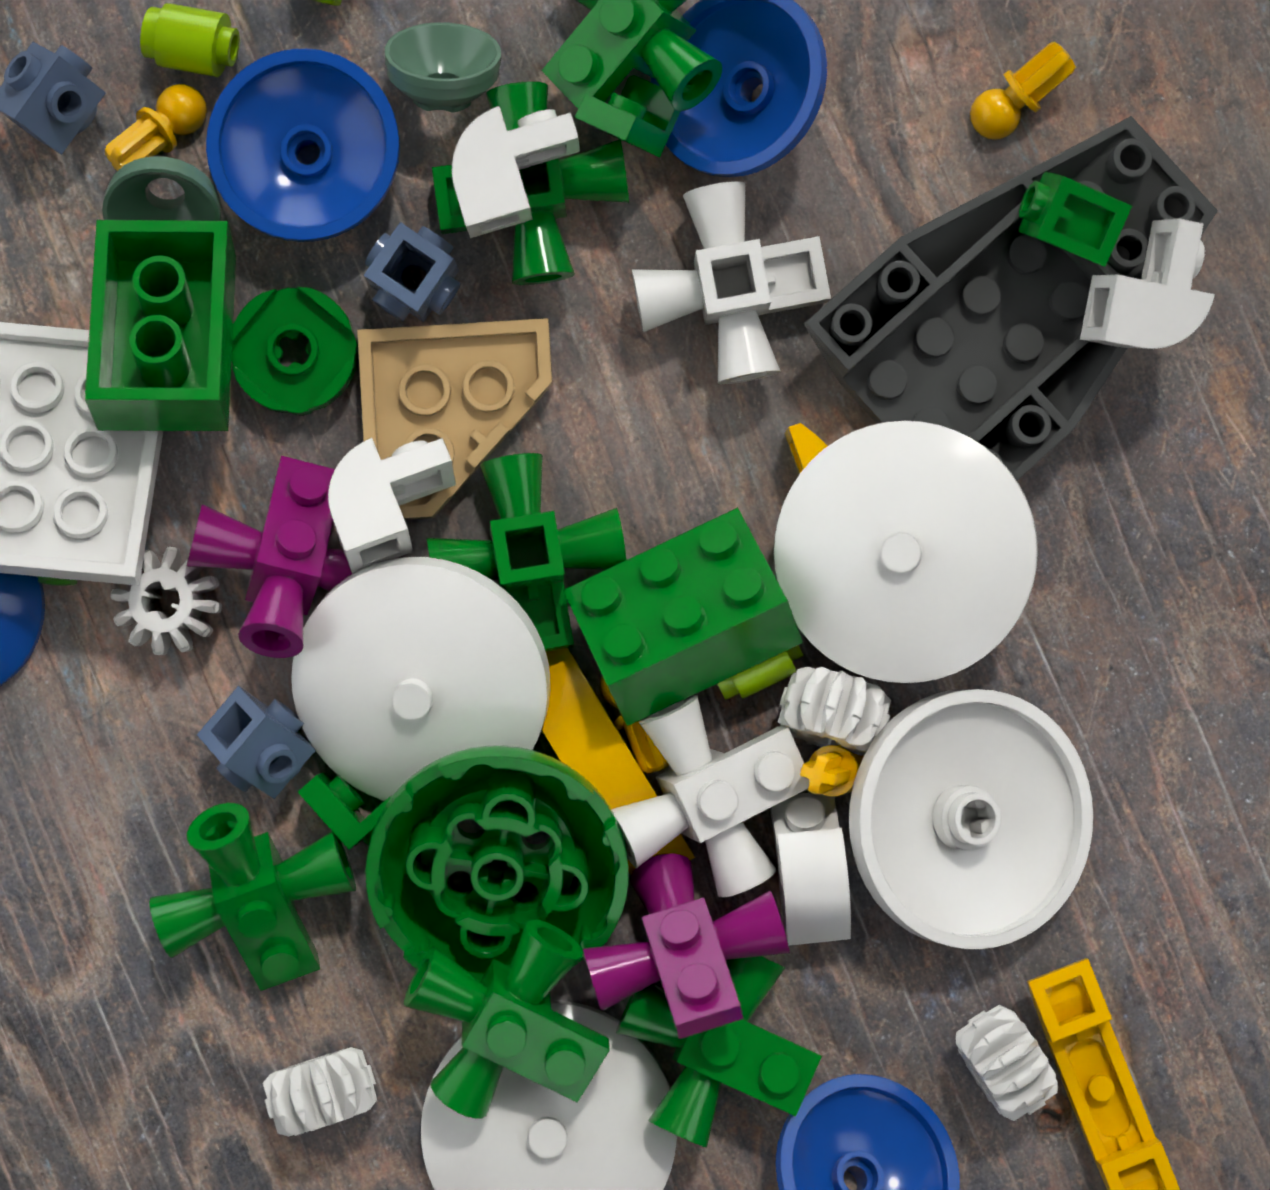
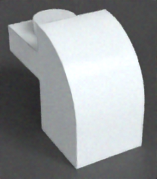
M500 106L477 117L465 129L454 151L452 178L470 238L533 220L519 170L580 152L579 137L571 112L557 116L553 109L538 111L519 119V128L507 131Z
M1184 219L1152 221L1141 279L1122 275H1092L1080 340L1116 347L1158 349L1177 344L1195 332L1209 313L1215 294L1191 290L1193 278L1198 275L1204 260L1205 249L1201 241L1204 224Z
M370 438L350 450L339 462L331 478L328 500L337 535L352 574L372 564L395 559L413 552L408 527L399 506L456 485L452 460L443 438L430 443L426 441L407 443L396 449L391 457L383 460L380 459L374 441Z
M796 794L770 808L778 860L779 895L788 945L851 939V906L847 860L842 827L839 828L835 798L823 794Z

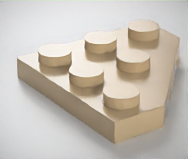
M548 318L357 330L364 441L372 438L379 457L383 460L391 457L396 449L413 441H426L430 443L443 438L452 460L456 485L400 505L404 520L434 518L475 473L480 464L491 455L553 385Z

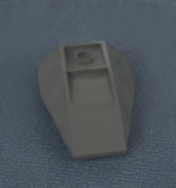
M1130 116L901 236L807 320L804 326L839 383L877 424L894 421H918L958 431L991 451L1018 481L1075 429L1127 350L1125 347L1080 340L1092 275H1122L1141 279L1152 221L1184 219L1203 223V234L1218 210L1137 121ZM1044 172L1065 176L1132 205L1106 267L1019 232L1023 218L1019 216V208L1024 194L1034 181L1040 182Z

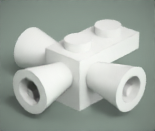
M744 182L716 183L683 194V198L704 249L695 251V270L632 269L642 331L646 332L702 309L705 325L719 323L718 384L752 381L780 373L781 371L758 315L823 304L831 300L820 237L761 247L760 239L745 241Z
M692 695L640 720L639 724L672 769L656 776L664 795L611 809L622 831L627 858L635 868H638L679 834H683L699 843L705 841L719 897L740 894L768 880L776 872V868L745 827L743 821L809 788L810 779L800 776V769L804 761L789 728L780 725L726 753H722L709 747L697 695Z

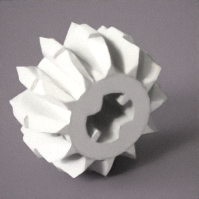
M175 547L166 548L162 563H160L153 551L145 550L142 564L144 573H141L139 586L132 585L130 591L113 589L110 596L112 600L128 602L129 609L119 612L114 616L113 620L116 626H128L137 622V625L130 634L129 643L140 647L152 636L151 647L155 655L167 654L171 638L180 652L191 651L193 649V641L188 629L190 628L200 636L209 637L213 629L210 624L200 618L202 611L213 614L222 611L221 603L204 600L203 597L204 593L212 591L219 586L217 577L207 576L195 581L203 567H186L188 560L181 566L182 557L180 549ZM161 587L165 590L179 593V604H171L176 609L175 614L172 616L168 612L156 611L154 608V598H162L157 593Z
M807 666L797 669L796 673L791 675L788 687H784L779 704L781 711L778 723L781 726L788 727L792 737L806 741V744L819 747L839 745L848 749L851 753L862 756L865 755L872 741L882 728L889 722L890 715H888L891 699L878 685L867 683L863 677H854L846 674L844 671L837 672L824 667L815 669Z
M1001 1005L994 1007L988 1012L983 1010L967 1021L968 1024L956 1032V1045L958 1052L966 1063V1067L975 1078L977 1085L985 1093L989 1102L1004 1117L1015 1121L1026 1113L1031 1115L1045 1106L1046 1100L1058 1093L1056 1073L1049 1065L1048 1058L1042 1052L1037 1040L1028 1031L1025 1023L1019 1020L1014 1011Z
M350 1047L271 1073L263 1082L267 1097L264 1101L269 1118L274 1120L277 1133L288 1137L296 1136L353 1118V1116L370 1110L377 1101L373 1086L376 1082L371 1065H367L363 1051Z

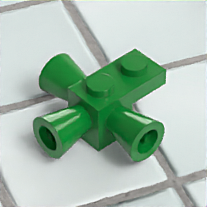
M576 0L591 11L541 70L579 108L584 94L605 102L628 73L635 68L657 80L675 110L686 111L701 103L713 91L720 80L722 64L714 57L688 42L697 30L676 10L687 0Z
M536 81L516 82L492 88L485 95L490 109L500 106L506 129L510 131L519 128L518 120L522 117L547 110L549 86L546 83ZM621 139L562 160L557 158L519 170L533 220L515 225L512 284H545L565 280L575 275L556 219L567 217L565 199L629 203ZM452 165L432 167L441 233L449 234L467 231L453 184Z
M522 453L502 456L480 464L500 518L490 521L491 540L426 538L429 558L458 563L481 573L491 580L498 579V585L505 589L519 603L531 619L543 642L545 652L573 647L574 641L567 599L563 592L565 589L563 582L565 576L564 568L607 570L627 560L618 509L614 508L557 529L555 512L541 513L543 455L539 453Z
M222 803L210 807L199 814L188 828L187 841L209 865L212 888L150 897L149 901L155 930L168 956L174 958L225 926L260 991L320 970L318 952L296 911L294 901L356 891L353 871L340 839L333 832H330L283 861L268 832L257 836L253 835L249 813L244 806L237 803Z
M535 919L528 920L511 967L493 959L480 982L435 946L431 947L423 957L407 989L404 1007L462 1021L461 1046L463 1048L431 1081V1089L435 1096L453 1111L475 1119L486 1117L504 1067L577 1103L610 1051L608 1037L551 1010V990L576 965L584 954L580 945L567 933L547 922Z
M762 956L725 960L744 1019L679 1039L664 990L654 983L630 996L616 1029V1034L676 1047L672 1059L686 1066L649 1118V1122L683 1139L707 1148L721 1083L793 1116L797 1115L822 1056L748 1022L785 970V967Z

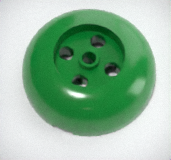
M483 746L454 752L439 758L412 775L391 797L378 818L368 848L365 871L368 900L379 928L384 927L391 939L404 952L403 958L417 969L428 950L435 946L479 982L493 959L511 967L525 924L531 919L541 920L561 929L571 936L580 945L582 950L583 948L604 946L622 915L628 890V858L625 841L616 817L604 797L587 779L565 763L537 751L511 746ZM466 819H475L484 829L481 832L470 834L464 832L458 823ZM540 830L550 835L541 844L529 843L523 837L540 832ZM456 871L468 872L471 874L473 886L469 890L462 891L448 877ZM523 882H530L538 889L536 892L520 899L513 897L520 890ZM584 954L583 957L576 964L581 962L583 959L586 961Z

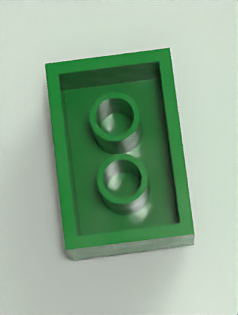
M96 220L85 401L98 431H228L236 253L228 221Z
M738 507L563 590L627 726L803 643L789 602Z

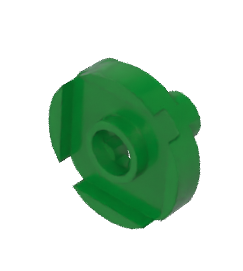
M297 287L284 288L278 291L273 289L263 292L247 303L233 324L232 368L235 378L241 388L252 399L272 411L299 416L311 414L315 410L327 407L338 399L349 386L354 376L359 351L358 340L355 337L351 321L333 299L318 290ZM301 335L306 336L309 339L305 347L306 352L310 355L308 360L302 365L298 362H293L289 367L283 366L279 362L284 355L283 350L278 346L281 339L286 336L295 341Z

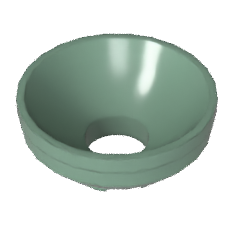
M435 22L419 24L396 33L388 40L385 46L387 76L391 83L407 97L411 98L419 108L426 111L444 110L451 113L468 108L471 105V101L483 95L497 81L501 66V48L497 41L488 33L471 26Z
M145 157L136 159L121 167L108 184L102 207L104 220L221 221L220 197L214 184L195 166L170 157ZM167 178L180 184L184 194L176 199H161L152 194L147 185L155 179Z

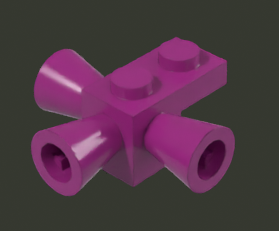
M281 455L262 532L204 504L201 506L186 567L252 570L245 600L254 603L239 631L238 638L247 649L257 654L272 658H289L301 653L304 647L303 615H308L317 587L330 592L337 584L352 574L343 549L327 548L333 523L328 493L335 469Z
M674 853L661 854L649 858L638 868H635L630 877L632 887L649 915L642 916L649 942L583 948L601 1011L661 980L679 1039L744 1019L725 960L790 953L782 920L771 891L762 894L712 922L705 898L695 900L691 861L683 855Z

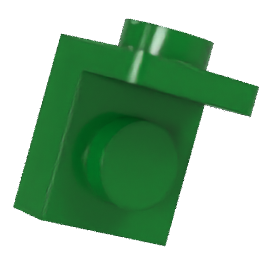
M632 75L627 79L621 95L613 92L608 104L588 94H584L575 118L660 158L681 111L673 108L660 86Z
M1044 172L1040 182L1034 181L1024 194L1019 208V216L1023 218L1019 232L1106 267L1132 205L1065 176Z
M325 773L317 774L298 791L300 796L348 850L355 847L362 840L369 847L378 818L392 797H388L372 813L364 818L357 810L364 804L363 799L340 775L331 781Z

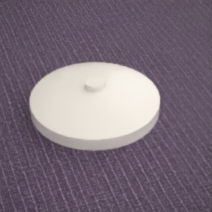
M894 421L867 426L845 435L823 449L803 469L790 488L778 518L774 544L777 581L789 602L795 622L804 636L821 653L838 665L871 679L895 683H916L940 679L973 665L990 653L1007 636L1020 618L1034 585L1038 558L1034 518L1029 503L1010 470L998 457L974 439L940 425L918 421Z
M429 557L395 558L372 564L351 574L337 584L322 599L303 628V650L293 657L291 679L295 709L298 718L304 723L302 728L311 745L337 775H340L353 787L382 801L393 796L412 775L423 767L454 752L483 746H511L532 750L544 725L549 707L551 686L548 658L538 631L527 613L505 589L490 578L466 566L443 559Z
M981 689L950 690L933 694L913 703L893 717L872 741L861 761L852 787L849 807V832L853 856L861 878L873 899L892 920L910 933L931 942L962 949H986L1012 943L1034 932L1050 920L1069 898L1080 879L1090 850L1093 832L1092 796L1085 768L1075 747L1059 725L1039 708L1021 698L1008 693Z
M551 1000V1010L609 1038L610 1051L577 1103L504 1067L487 1116L475 1119L461 1115L443 1104L433 1093L430 1083L422 1111L421 1145L427 1174L434 1190H663L672 1169L677 1135L648 1121L670 1090V1085L661 1065L643 1040L616 1034L619 1024L618 1019L603 1011L580 1003ZM462 1036L444 1056L432 1080L463 1048L461 1046Z

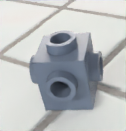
M32 42L26 51L19 53L11 60L5 70L4 82L0 86V112L35 139L62 155L76 134L84 131L92 123L97 112V105L106 92L87 78L93 68L71 50L60 45L57 51L53 53Z
M400 222L391 236L385 233L378 239L366 258L365 265L369 268L364 277L370 286L377 291L372 301L402 322H404L409 313L422 322H425L432 310L439 315L442 314L453 300L461 284L454 279L459 269L455 259L449 255L454 249L453 246L424 226L416 233ZM412 269H421L427 274L416 290L407 288L404 285V278L407 272Z
M240 686L232 692L197 734L201 741L221 762L216 769L229 782L244 792H247L253 785L273 799L299 773L305 762L316 751L298 732L304 723L298 718L296 713L277 699H274L267 706Z

